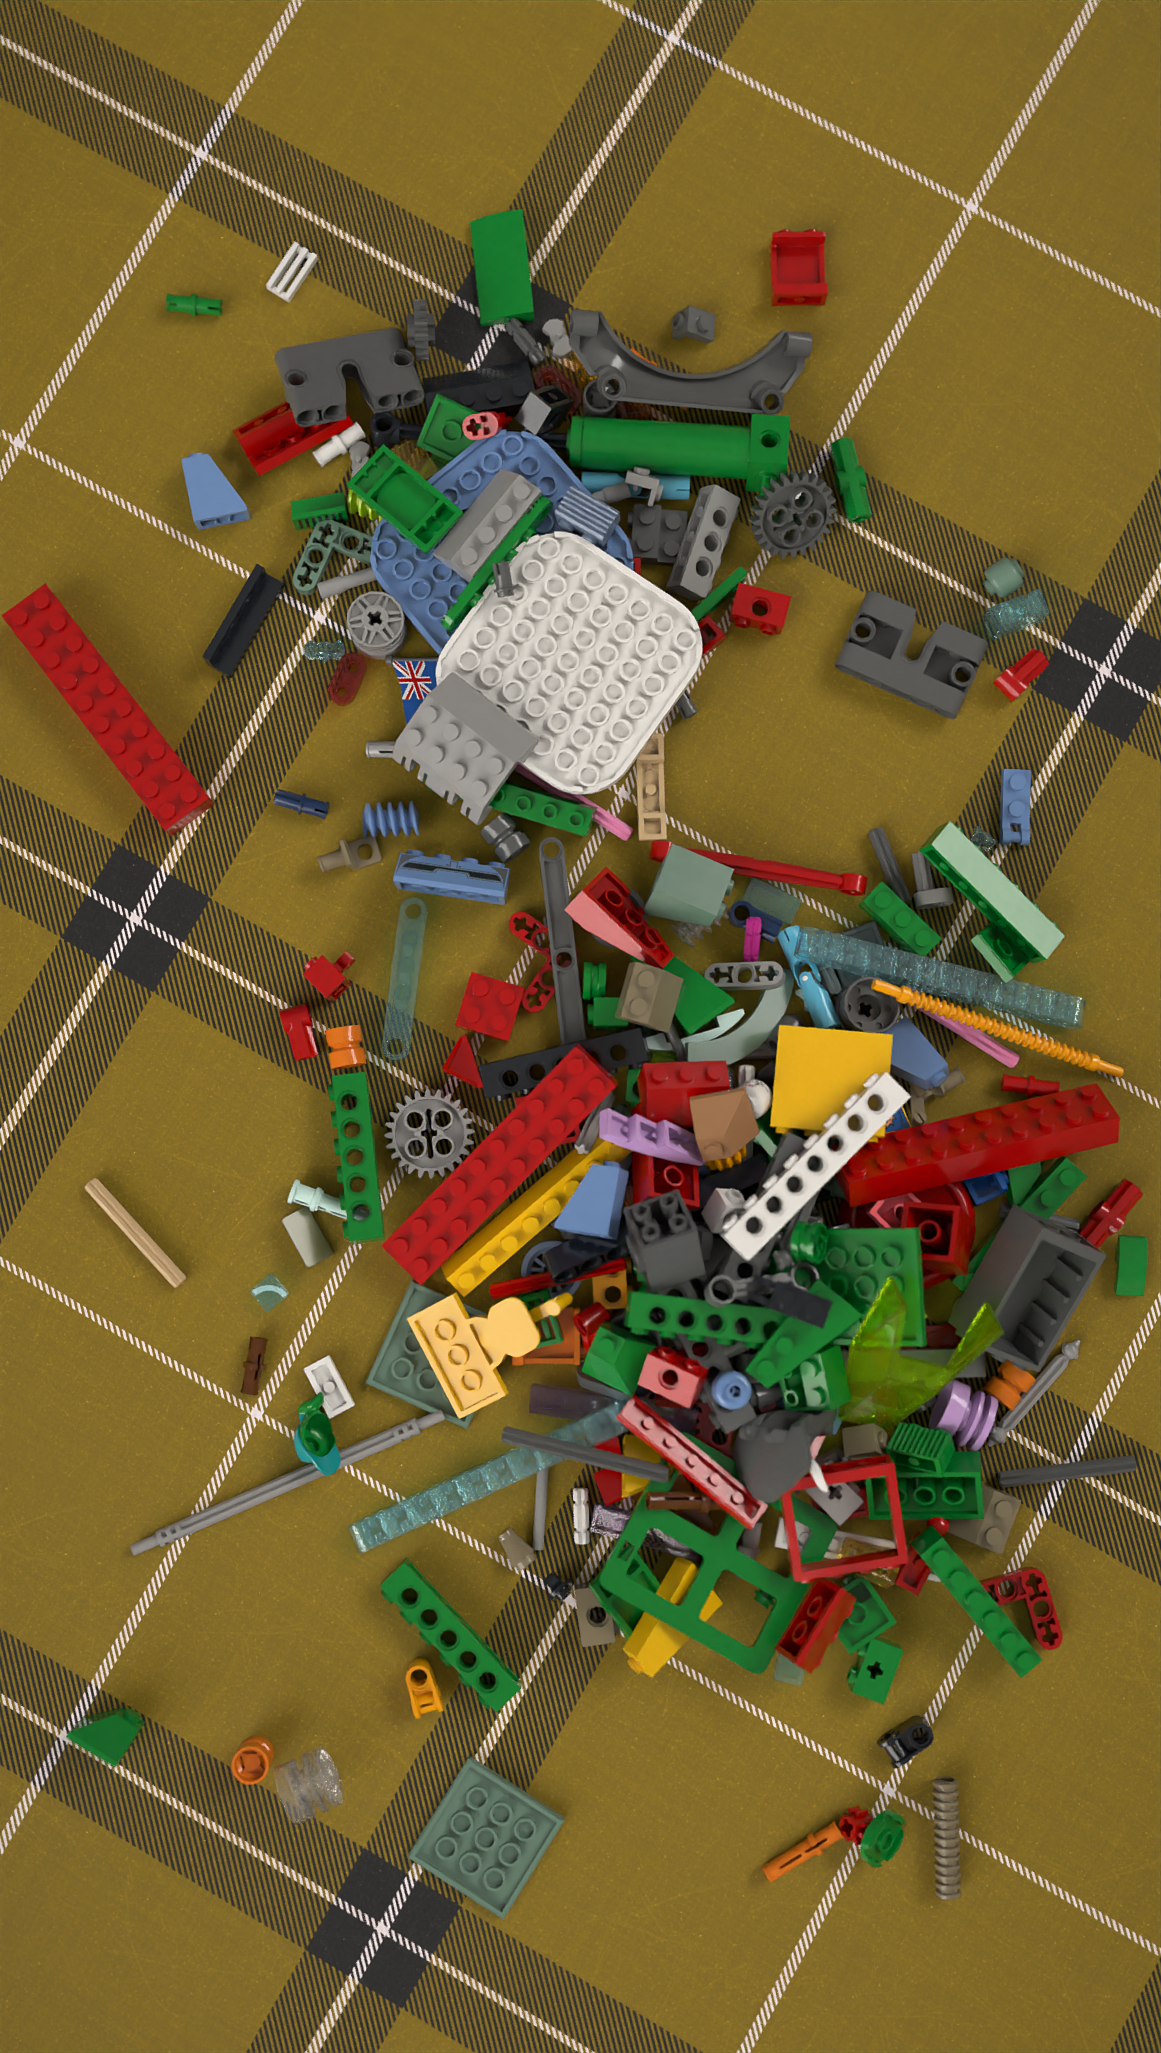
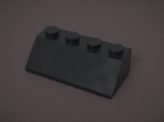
M528 361L422 379L428 414L436 394L439 393L478 413L486 411L505 412L506 417L511 416V418L517 416L529 393L534 391Z

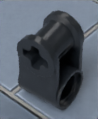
M912 1716L896 1728L883 1734L878 1739L877 1744L880 1748H884L892 1760V1767L899 1768L909 1762L915 1755L928 1748L933 1742L934 1734L924 1717ZM923 1727L926 1729L922 1737L912 1736L916 1728Z

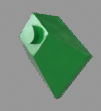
M605 1320L599 1327L590 1346L582 1372L633 1396L638 1387V1381L647 1354L657 1345Z
M120 1707L82 1717L68 1732L66 1738L115 1768L128 1752L145 1721L140 1719L141 1716L136 1711L129 1708L125 1710Z

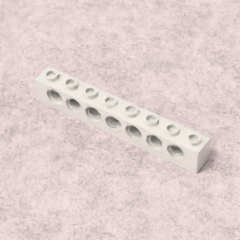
M887 1072L880 1073L879 1075L876 1073L872 1074L863 1083L866 1088L859 1095L856 1093L852 1094L843 1104L846 1108L839 1115L836 1113L831 1115L823 1124L825 1129L819 1135L814 1133L803 1144L805 1149L798 1156L793 1154L785 1161L783 1166L786 1169L779 1176L773 1174L763 1184L765 1190L758 1197L755 1194L752 1195L742 1205L745 1210L738 1217L732 1215L722 1225L724 1231L720 1235L744 1260L749 1261L910 1098L907 1092ZM871 1095L876 1096L879 1100V1107L876 1111H872L867 1104L868 1098ZM851 1115L856 1116L859 1120V1127L856 1131L850 1130L847 1125L848 1118ZM832 1135L836 1136L839 1140V1148L834 1152L827 1146L828 1138ZM811 1156H815L819 1160V1168L815 1172L810 1171L807 1167V1160ZM791 1176H795L799 1180V1188L793 1193L787 1188V1180ZM772 1196L776 1197L779 1201V1208L774 1213L769 1212L766 1207L767 1200ZM750 1217H755L759 1221V1228L754 1233H749L746 1229V1222Z

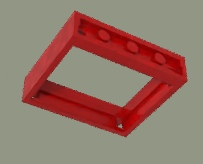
M889 1454L819 1465L826 1485L885 1476L896 1549L801 1564L790 1491L818 1487L810 1471L791 1490L780 1497L790 1569L795 1582L810 1583L815 1581L816 1578L826 1576L829 1578H840L845 1575L844 1573L851 1572L865 1574L881 1567L895 1569L900 1567L901 1564L908 1563L895 1465Z

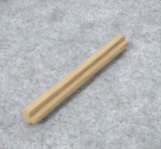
M94 1178L89 1181L85 1186V1190L173 1287L180 1286L186 1279V1276L98 1179Z

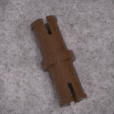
M250 1336L247 1360L243 1362L245 1372L240 1393L248 1395L259 1394L261 1373L265 1370L266 1364H263L268 1342L266 1338Z

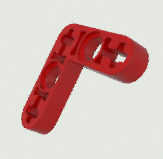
M517 912L509 920L510 932L548 959L522 997L524 1009L530 1013H538L545 1008L555 994L554 985L547 986L542 981V976L546 971H553L552 965H550L552 962L550 945L546 948H541L535 942L538 934H548V927L528 913ZM525 918L527 920L526 926L531 930L534 925L539 927L533 932L531 940L525 938L529 935V932L526 930H515L516 924L514 921L516 919L521 921ZM576 949V958L578 960V952ZM558 954L556 957L557 964L561 959L560 954ZM566 960L561 967L566 968L570 966L572 961ZM538 983L542 989L550 991V993L546 996L543 992L539 997L541 1005H534L531 1008L528 1006L529 1000L527 996L536 995L539 989L534 986Z
M1025 1567L979 1581L987 1592H991L988 1586H992V1592L996 1597L994 1601L998 1606L1024 1599L1035 1639L1044 1649L1054 1650L1061 1645L1063 1634L1046 1577L1040 1570L1035 1567ZM1030 1574L1039 1578V1580L1035 1581V1586L1038 1592L1044 1591V1594H1034L1032 1586L1026 1584V1581L1030 1579ZM1003 1581H1010L1013 1585V1590L1008 1596H1002L998 1592L999 1584ZM1043 1600L1048 1605L1047 1612L1042 1616L1035 1615L1033 1612L1034 1604L1037 1601ZM1037 1622H1046L1048 1629L1055 1633V1635L1051 1636V1642L1042 1638V1636L1046 1635L1045 1627L1041 1623L1037 1625Z

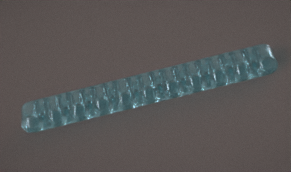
M813 927L799 928L794 956L800 960L865 977H879L888 983L904 985L911 989L1066 1029L1075 1030L1082 1028L1086 1000L1081 997L1013 979L1005 983L1000 976Z
M625 1399L616 1401L543 1436L592 1448L629 1430L615 1418L625 1406L626 1401ZM517 1447L350 1525L348 1529L359 1553H364L564 1461L566 1458Z

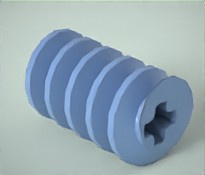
M399 801L397 809H394L392 803L388 802L386 810H383L380 802H377L375 810H372L370 804L366 803L363 811L364 838H366L368 830H370L373 838L377 837L379 829L384 837L389 835L390 829H392L395 837L399 836L401 829H403L406 836H409L412 828H414L417 836L420 835L419 810L416 809L413 801H410L408 809L404 808L402 801Z

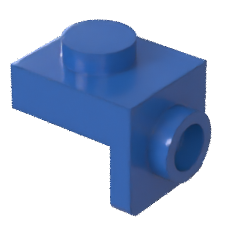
M1003 1170L966 1179L963 1181V1184L975 1207H978L1005 1194L1008 1189L1009 1179Z

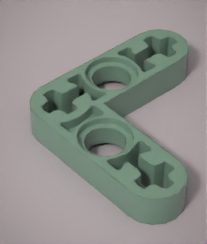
M333 520L318 522L293 575V584L296 590L303 595H310L317 590V583H320L334 551L371 566V552L365 550L364 546L365 542H367V548L371 550L372 537ZM329 527L331 528L333 536L328 535L324 541L325 546L328 547V549H326L323 545H321L323 541V534L321 531H326ZM356 537L359 540V546L353 550L347 549L344 546L347 538ZM313 551H321L324 554V558L320 563L315 564L309 561V555ZM306 565L312 570L309 575L312 583L302 587L300 578L305 579L307 577L308 569L305 567Z

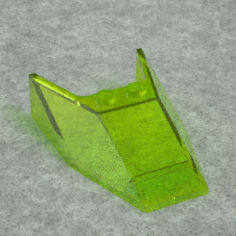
M888 1277L850 1344L846 1378L852 1400L839 1407V1419L862 1425L874 1423L887 1431L899 1424L938 1394L1004 1333L990 1304L984 1302L947 1366L899 1354L907 1306L895 1279Z

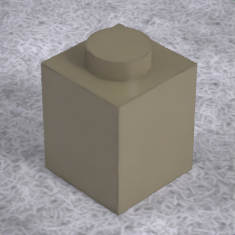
M870 1423L842 1428L844 1456L846 1458L856 1460L887 1455L885 1448L889 1438L886 1431L880 1426Z

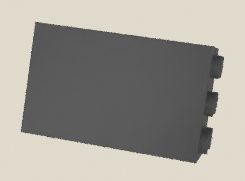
M1013 1205L948 1322L956 1328L955 1333L959 1337L970 1342L969 1347L976 1352L984 1354L987 1351L995 1359L1003 1363L1009 1360L1014 1366L1023 1371L1029 1368L1040 1372L1107 1255L1077 1232L1017 1205Z

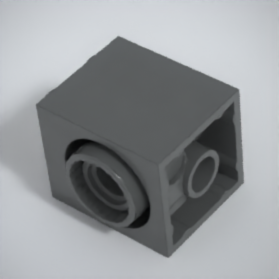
M679 1190L624 1208L629 1234L626 1236L628 1248L638 1273H643L651 1293L706 1274L698 1231Z

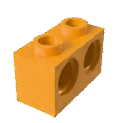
M625 1257L626 1270L592 1278L593 1303L600 1302L606 1309L626 1308L628 1291H632V1285H627L626 1274L631 1273V1257ZM616 1286L620 1289L621 1295L617 1301L611 1302L605 1298V1291L608 1287Z

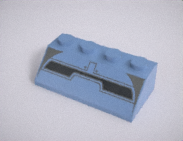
M408 850L407 854L400 853L393 882L399 890L505 905L510 869L505 868V864L499 862H489V865L478 864V860L472 858H462L461 861L451 860L449 855L435 854L434 857L424 856V852Z

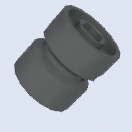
M597 379L589 382L583 393L584 417H616L618 401L607 399L599 393ZM608 380L605 386L606 392L612 393L616 390V387Z
M509 813L501 814L480 832L490 846H496L494 852L503 864L512 861L531 845V841L525 833L516 830L518 824Z

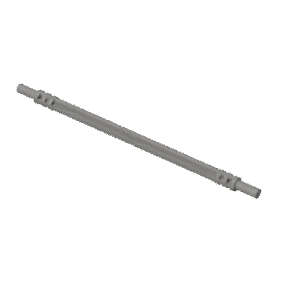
M440 1409L436 1413H431L417 1420L416 1418L410 1419L340 1450L341 1463L338 1469L421 1434V1430L446 1419L443 1410ZM310 1463L155 1531L154 1535L130 1545L133 1555H137L158 1545L163 1547L324 1475L316 1468L314 1463Z

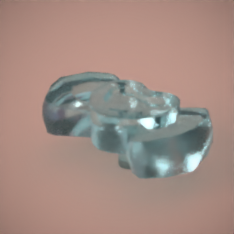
M340 640L333 643L309 641L304 646L306 658L309 660L323 659V662H327L328 659L338 660L343 657L346 651L344 644Z

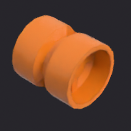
M360 1025L337 1027L325 1031L328 1047L333 1048V1051L329 1053L331 1069H344L367 1064L364 1048L358 1045L362 1041Z
M1006 1360L997 1369L999 1375L992 1376L983 1389L991 1396L996 1397L998 1402L1007 1409L1013 1411L1021 1401L1020 1393H1027L1036 1382V1379L1027 1371L1017 1368L1011 1361Z
M252 1736L241 1743L232 1760V1771L238 1781L253 1785L265 1778L274 1760V1749L269 1740L262 1736Z

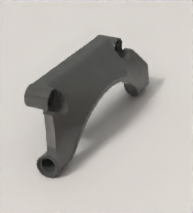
M572 309L569 345L587 374L598 376L597 389L607 399L775 415L783 409L784 397L782 394L788 392L804 369L805 358L809 357L812 349V334L782 330L764 347L738 364L707 373H680L657 367L634 354L616 336L602 312ZM610 379H616V390L612 393H607L606 383ZM773 394L774 402L770 407L766 408L764 405L767 395Z

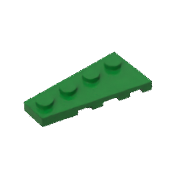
M818 1278L808 1288L807 1292L833 1301L824 1329L786 1316L744 1368L767 1388L771 1387L863 1317L860 1312Z

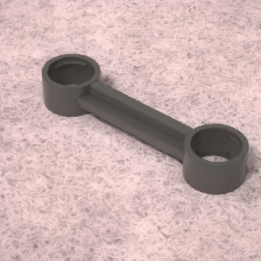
M805 1262L796 1264L786 1273L762 1276L775 1282L781 1281L804 1291H807L809 1287H800L795 1282L794 1272L796 1270H803L809 1275L811 1280L810 1286L816 1278L819 1279L817 1270L811 1264ZM720 1275L713 1278L706 1285L704 1295L711 1306L723 1308L735 1298L747 1296L748 1292L764 1294L773 1292L774 1288L759 1285L753 1281V1278L733 1281L727 1276ZM714 1283H722L728 1288L730 1294L727 1301H720L714 1297L712 1293V1285Z

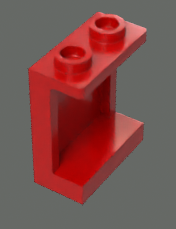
M784 229L772 233L770 241L771 306L825 305L828 295V283H825L824 257L826 232H819L816 229L792 232L791 230Z

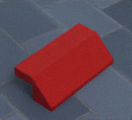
M285 401L232 430L252 467L258 476H261L354 424L346 412L345 420L302 427L296 424L290 404Z

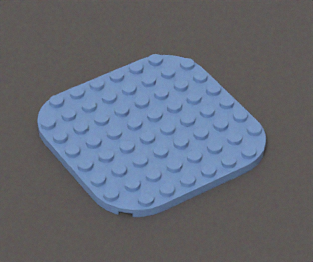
M506 429L501 430L498 435L476 440L427 480L465 514L500 469L520 474L542 491V495L553 502L550 513L536 529V535L539 536L552 534L554 531L566 532L558 526L555 511L571 485L593 496L545 441L526 431L515 432L506 431ZM383 518L376 527L372 537L370 562L374 575L383 590L395 598L401 605L405 616L440 656L443 648L457 630L456 628L450 632L441 625L442 618H444V614H448L446 611L454 603L458 602L457 597L469 582L432 554L448 533L428 554H425L407 541ZM617 525L605 546L601 547L598 544L596 546L633 571L634 563L631 545L623 530ZM572 531V534L582 537V535L578 534L575 531Z

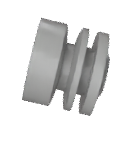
M370 591L360 595L352 602L347 612V626L355 647L364 656L371 659L385 660L387 655L395 656L403 649L407 640L408 628L401 605L393 596L384 592ZM379 619L381 620V624H380V625H379L378 623H375V624L372 626V623H371L372 620H375V621H378Z

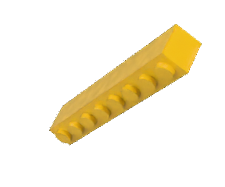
M599 1134L588 1154L577 1153L578 1150L574 1149L441 1264L446 1279L465 1297L561 1214L593 1164L603 1165L604 1161L619 1163L633 1150L599 1137Z

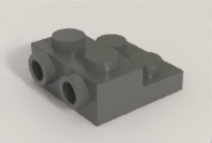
M634 504V511H628L627 527L632 528V537L627 538L631 545L633 558H641V564L674 566L686 532L688 511L661 509V505H653L651 507L647 506V504Z

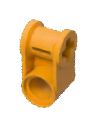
M424 1658L412 1660L407 1669L406 1683L415 1718H421V1714L435 1710L439 1712L444 1711L442 1695L436 1683L431 1663ZM416 1669H421L427 1676L422 1680H418L413 1677L412 1672Z

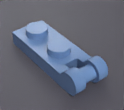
M1003 769L1001 771L1000 844L1009 845L1010 842H1017L1019 845L1028 846L1030 843L1031 770ZM1010 825H1019V832H1012Z

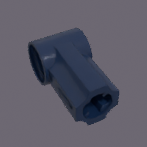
M745 900L737 901L732 905L727 915L728 921L732 926L746 930V920L740 921L734 916L735 909L743 908L747 911L748 917L761 918L760 938L770 943L774 942L783 921L753 907L751 903Z

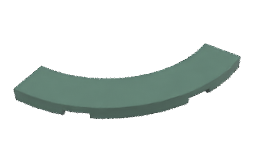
M773 969L769 975L765 976L770 981H773V977L778 976V974ZM783 969L786 979L779 988L762 989L758 1004L752 1014L731 1033L711 1041L685 1043L684 1062L726 1060V1064L729 1065L749 1055L762 1045L773 1033L786 1011L794 984L792 970Z

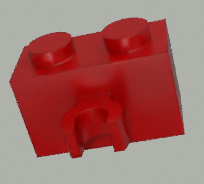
M347 951L333 965L323 955L319 958L315 956L305 965L304 969L306 971L302 975L326 999L333 1003L351 985L342 973L356 960Z

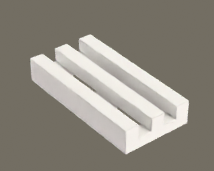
M294 242L267 282V289L290 303L318 261V256L315 253L311 254L305 247L301 248L297 242ZM299 254L293 262V264L291 265V267L289 268V270L287 271V273L285 274V276L283 277V279L281 280V282L279 283V285L276 287V285L278 284V282L280 281V279L282 278V276L284 275V273L286 272V270L288 269L296 255ZM305 258L308 259L303 268L301 269V271L299 272V274L297 275V277L295 278V280L293 281V283L291 284V286L289 287V289L287 290V292L285 293L283 290L285 289L289 281L293 278Z

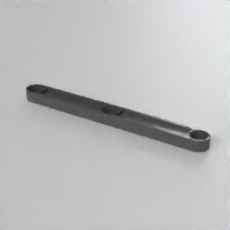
M549 837L544 839L539 846V858L561 1045L585 1040L586 1035L572 917L564 910L570 904L564 847L559 839ZM549 842H554L559 847V854L554 858L547 857L543 852L544 845ZM560 952H567L571 955L572 963L566 968L558 966L556 957Z

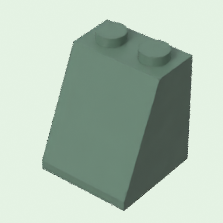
M672 843L659 867L643 910L647 915L710 927L714 919L720 920L726 904L722 903L724 895L729 896L735 881L731 880L734 869Z

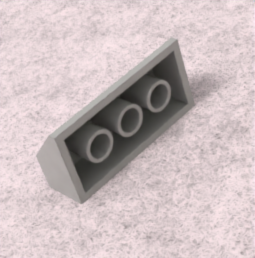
M500 469L432 554L470 583L526 513L529 514L528 512L531 510V507H535L533 504L543 496L542 491L520 474Z

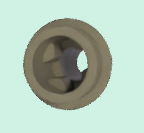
M512 1528L498 1537L512 1568L516 1567L519 1572L537 1559L533 1553L535 1550L520 1538Z

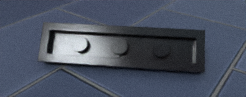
M256 564L202 656L209 667L229 678H232L285 587L283 582L268 575L263 566Z

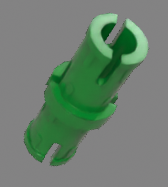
M168 293L166 296V303H169V305H166L168 312L190 313L191 316H198V314L222 316L223 308H219L220 305H223L222 299L202 298L198 294L182 296Z

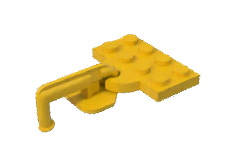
M456 1292L410 1316L407 1320L460 1419L509 1393L496 1367L505 1360L507 1354L513 1357H520L535 1349L540 1342V1333L535 1322L549 1315H559L562 1309L571 1304L573 1297L570 1293H563L530 1311L527 1310L523 1301L516 1297H509L493 1305L488 1316L476 1315L469 1317Z

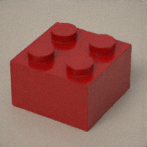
M471 972L455 1023L456 1027L509 1043L525 988Z

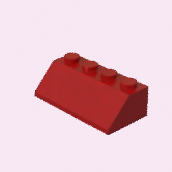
M641 1102L631 1110V1116L635 1114L642 1116ZM681 1127L695 1134L694 1127ZM632 1151L633 1205L679 1190L688 1211L696 1210L700 1207L698 1165L670 1161Z

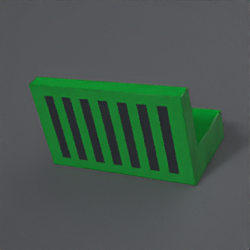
M344 492L290 501L292 508L291 517L296 531L315 528L316 524L322 521L349 522Z

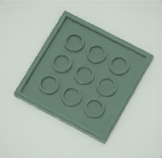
M411 1280L366 1380V1384L430 1413H436L442 1409L446 1420L467 1429L475 1411L460 1419L458 1418L407 1320L410 1316L448 1296ZM462 1302L469 1317L489 1315Z
M468 1756L407 1857L504 1920L563 1824L565 1817L473 1757Z

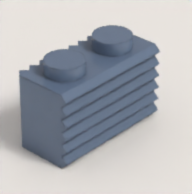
M573 485L570 486V489L555 511L556 521L561 529L568 533L575 531L582 535V538L595 546L598 544L601 547L605 546L621 520L619 511Z

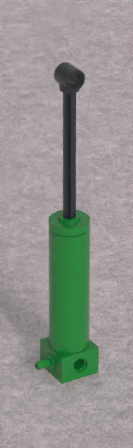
M387 411L374 414L370 420L373 442L378 448L384 444L387 448L391 449L397 444H401L402 440L418 441L424 426L421 424L402 423V419H396L392 413ZM752 414L750 427L573 416L571 428H568L567 434L545 432L536 436L545 441L552 449L566 450V455L569 456L570 468L627 472V470L633 471L634 466L648 469L653 474L746 479L745 492H760V496H763L765 493L761 487L770 488L771 478L778 482L780 481V473L786 476L790 416ZM506 430V431L522 432V431H518V430Z

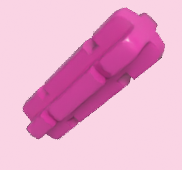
M748 917L746 920L743 962H758L762 927L761 918Z

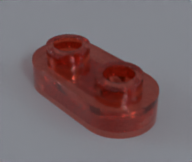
M544 366L537 371L535 375L536 389L546 387L544 382L551 380L553 384L559 386L575 400L568 414L574 413L579 409L581 405V392L575 384L553 366Z
M354 652L345 654L340 659L329 683L328 695L331 701L338 706H347L354 701L366 675L367 665L360 654ZM351 665H357L358 670L356 672H350L349 667ZM339 690H347L346 696H338Z

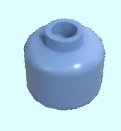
M732 1370L723 1371L718 1374L713 1380L711 1387L712 1396L715 1401L722 1407L732 1410L740 1409L746 1405L752 1393L748 1378L742 1373Z

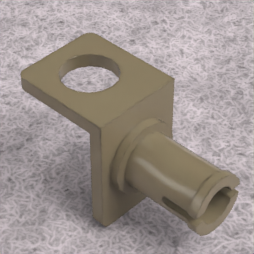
M372 835L351 843L341 839L339 840L341 845L339 850L317 856L323 873L345 864L355 871L382 861L376 838H373ZM365 844L373 848V855L367 860H363L358 856V849Z

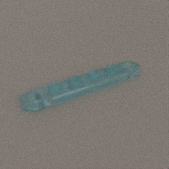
M410 897L401 903L397 924L382 1042L384 1055L393 1061H400L406 1058L411 1046L428 913L425 903L417 897ZM411 904H417L421 907V915L416 919L409 918L406 915V909ZM394 1039H399L404 1044L403 1051L397 1055L391 1054L388 1050L389 1043Z

